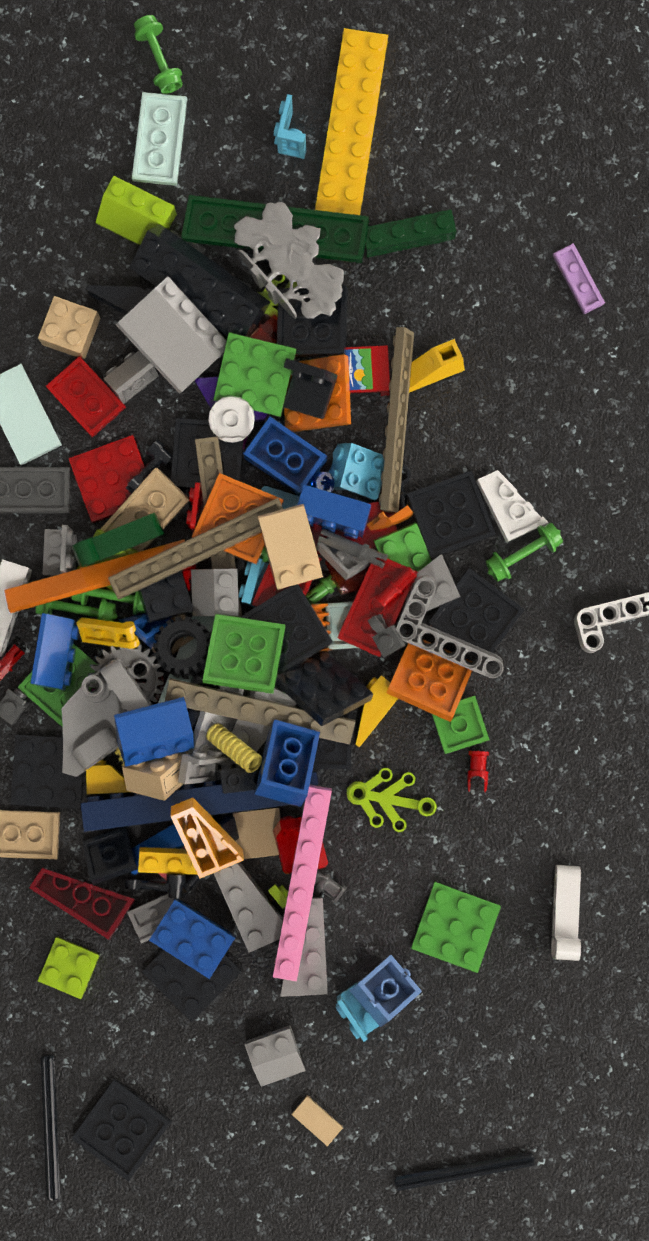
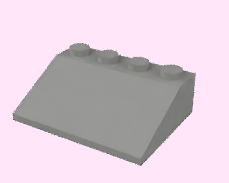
M169 277L165 278L116 324L179 394L225 352L227 340Z

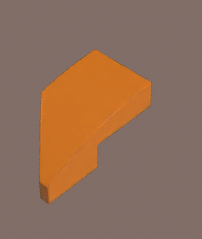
M408 505L390 518L384 512H381L367 526L370 530L388 528L410 518L413 512Z

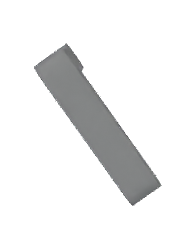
M429 575L420 576L415 582L396 627L402 640L486 677H499L503 672V660L501 657L422 623L435 593L436 582ZM428 581L431 583L432 589L429 592H422L419 589V583ZM418 602L422 605L423 610L417 614L413 613L410 610V604ZM410 624L414 631L406 635L402 633L401 625ZM423 634H433L435 637L434 642L431 644L423 642ZM445 643H454L456 650L453 653H447L443 649ZM470 651L475 652L478 655V659L474 662H468L465 659V654ZM496 661L500 666L496 671H489L486 668L487 663Z

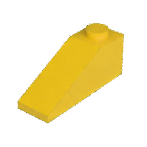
M382 675L378 679L373 677L366 686L373 693V697L363 707L356 740L358 748L398 700V698L386 693L390 682Z

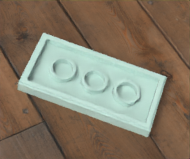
M142 92L132 181L177 186L187 108L186 96Z
M22 364L1 373L0 425L22 466L62 446Z

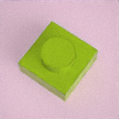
M275 884L268 891L283 909L286 906L288 891L283 885L278 887Z

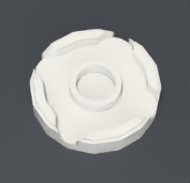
M227 396L221 398L213 405L208 421L210 429L219 439L233 443L242 441L250 434L254 427L255 415L253 408L247 401L241 397Z

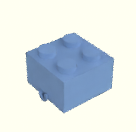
M392 955L383 960L350 989L351 993L380 1027L389 1022L422 992L410 978L411 973L409 970L403 969Z

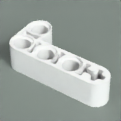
M649 592L580 610L575 615L574 624L582 650L587 653H593L603 646L604 638L601 627L648 616L649 606L643 608V604L649 601ZM626 603H633L635 605V614H629L626 611ZM604 608H609L613 611L614 616L612 620H608L603 616ZM582 614H588L591 617L590 625L581 623L580 617ZM588 636L596 638L597 646L595 648L587 645L586 639Z
M556 865L551 954L552 958L556 960H580L581 942L578 938L580 866Z

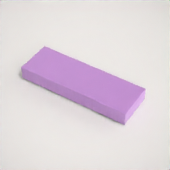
M574 243L553 253V257L582 313L586 314L604 305L605 302Z

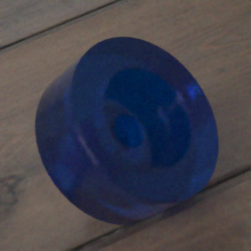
M316 472L312 476L310 484L311 487L332 492L335 482L329 472Z

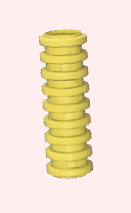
M214 724L208 730L207 740L245 769V771L252 773L260 767L262 756L247 746L236 735H233L222 724Z

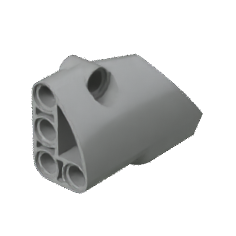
M118 658L95 674L87 676L78 691L61 708L63 724L62 773L78 777L118 748L114 715L153 705ZM98 681L99 690L91 693L89 691L90 683Z

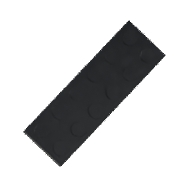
M161 224L147 231L129 267L156 287L165 278L169 277L208 321L227 337L229 332L250 337L270 304V301Z

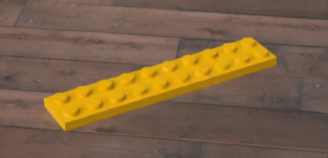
M344 28L315 210L353 215L361 214L388 35Z

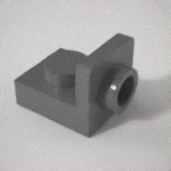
M17 688L14 691L7 689L5 691L7 694L0 702V717L11 725L16 723L30 704L25 700L27 695Z

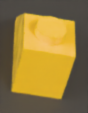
M99 761L86 770L87 794L130 792L126 790L124 776L113 765H106V761Z

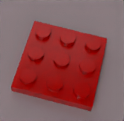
M133 435L69 458L92 523L113 516L131 495L126 489L127 484L145 468Z

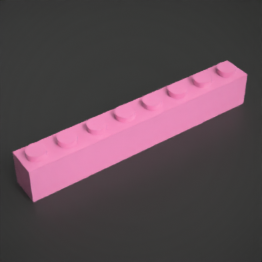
M310 785L308 796L305 799L274 966V978L297 982L331 798V788Z

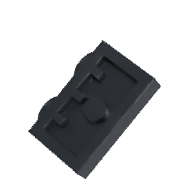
M286 358L284 368L291 370L290 375H292V379L283 407L324 419L338 375Z

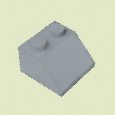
M139 350L136 353L128 354L124 358V363L119 367L114 366L108 370L104 380L124 404L159 376L152 363Z
M238 568L191 570L193 616H215V614L239 616Z
M291 1025L245 1042L252 1068L261 1087L306 1071Z

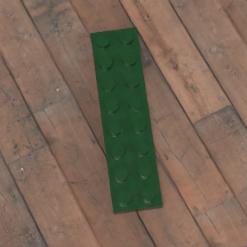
M189 195L181 238L185 242L253 250L249 246H241L235 243L236 229L234 225L245 216L262 220V213L266 204ZM288 207L293 215L292 229H299L304 225L315 226L321 229L320 237L316 240V243L319 245L316 258L362 263L369 216ZM260 246L258 251H262L264 247Z

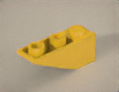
M455 339L433 347L412 362L409 393L465 370L463 357Z

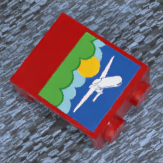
M388 345L346 347V355L349 361L350 393L380 392V396H389Z

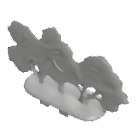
M283 202L267 203L262 213V220L245 216L234 225L236 229L235 243L252 248L253 257L250 258L240 249L237 252L250 269L258 287L261 289L265 286L269 299L274 305L279 302L294 319H296L297 314L289 303V299H297L302 302L301 311L306 318L314 319L321 313L332 315V312L336 310L335 302L342 297L343 289L341 284L344 280V271L331 264L314 265L312 262V258L318 255L319 245L316 243V240L320 237V228L304 225L299 229H292L293 215ZM263 246L264 249L259 253L258 248ZM267 259L272 273L266 276L255 264L257 261ZM281 274L285 275L290 281L289 290L283 294L271 282L277 275ZM297 282V286L293 288V283ZM299 288H307L309 293L300 295L299 292L295 294L294 291ZM310 298V301L305 302L303 299Z

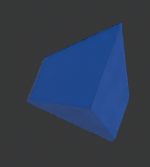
M145 613L118 619L121 623L127 621L134 622L136 627L135 635L150 649H152L153 643L157 642L154 639L155 635H160L161 633L159 628L161 626L165 628L168 625L166 623L168 620L174 622L171 618L148 623Z

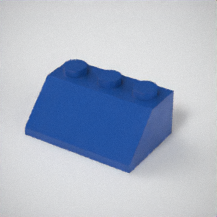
M42 613L31 684L59 690H66V685L70 686L72 672H69L70 662L74 663L76 649H73L74 639L77 640L79 636V629L76 626L75 620Z
M184 697L114 715L118 747L125 767L195 749L193 731Z

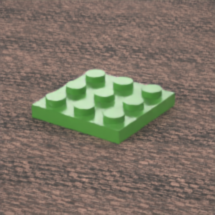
M229 332L214 401L227 396L241 397L250 404L253 410L281 417L291 376V370L284 368L286 358L290 360L295 359L297 349Z
M215 614L203 683L274 694L285 624Z
M74 643L73 649H76L74 663L70 662L69 672H72L70 686L66 685V690L39 687L31 684L32 672L18 686L25 695L62 727L61 708L82 686V682L88 674L95 673V670L90 665H97Z
M434 881L411 949L478 973L501 906Z

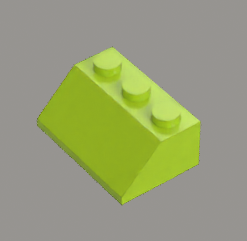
M113 176L103 195L96 224L141 245L149 229L161 224L169 230L177 214L174 205Z

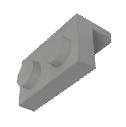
M208 749V752L193 750L192 753L182 754L178 782L193 784L216 781L215 771H218L219 763L229 762L230 757L223 755L222 751L218 749Z

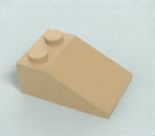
M304 504L258 516L272 576L277 589L323 577Z

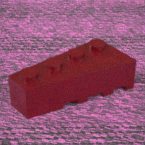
M44 868L40 870L29 887L108 940L111 939L135 902L133 898Z

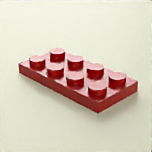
M377 558V560L385 563L382 569L370 564L337 637L378 657H381L382 654L372 638L377 632L372 629L368 620L375 615L381 614L388 627L395 626L415 582L413 580L402 591V595L399 594L384 608L375 597L390 584V580L393 581L407 568L388 558L387 561Z

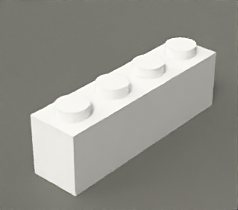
M2 560L0 565V657H4L19 612L10 613L4 590L29 583L32 574L30 568L6 560Z

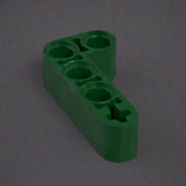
M152 513L96 537L72 545L71 549L81 569L159 537L164 532L156 513Z

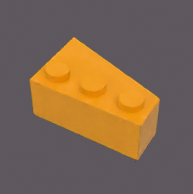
M193 797L171 806V818L199 878L244 861L243 849Z

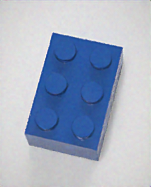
M272 417L268 418L243 453L244 458L297 496H300L303 485L309 486L327 461V455Z
M303 485L297 505L304 504L311 527L313 524L322 526V530L325 528L335 533V530L344 532V536L350 539L357 540V537L363 538L371 511V504Z
M274 719L267 734L255 795L301 807L308 796L320 732Z
M177 898L173 901L149 941L210 979L236 938V935Z

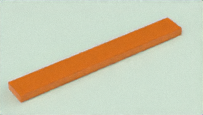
M185 539L6 589L4 591L10 613L109 586L111 584L108 577L185 542Z

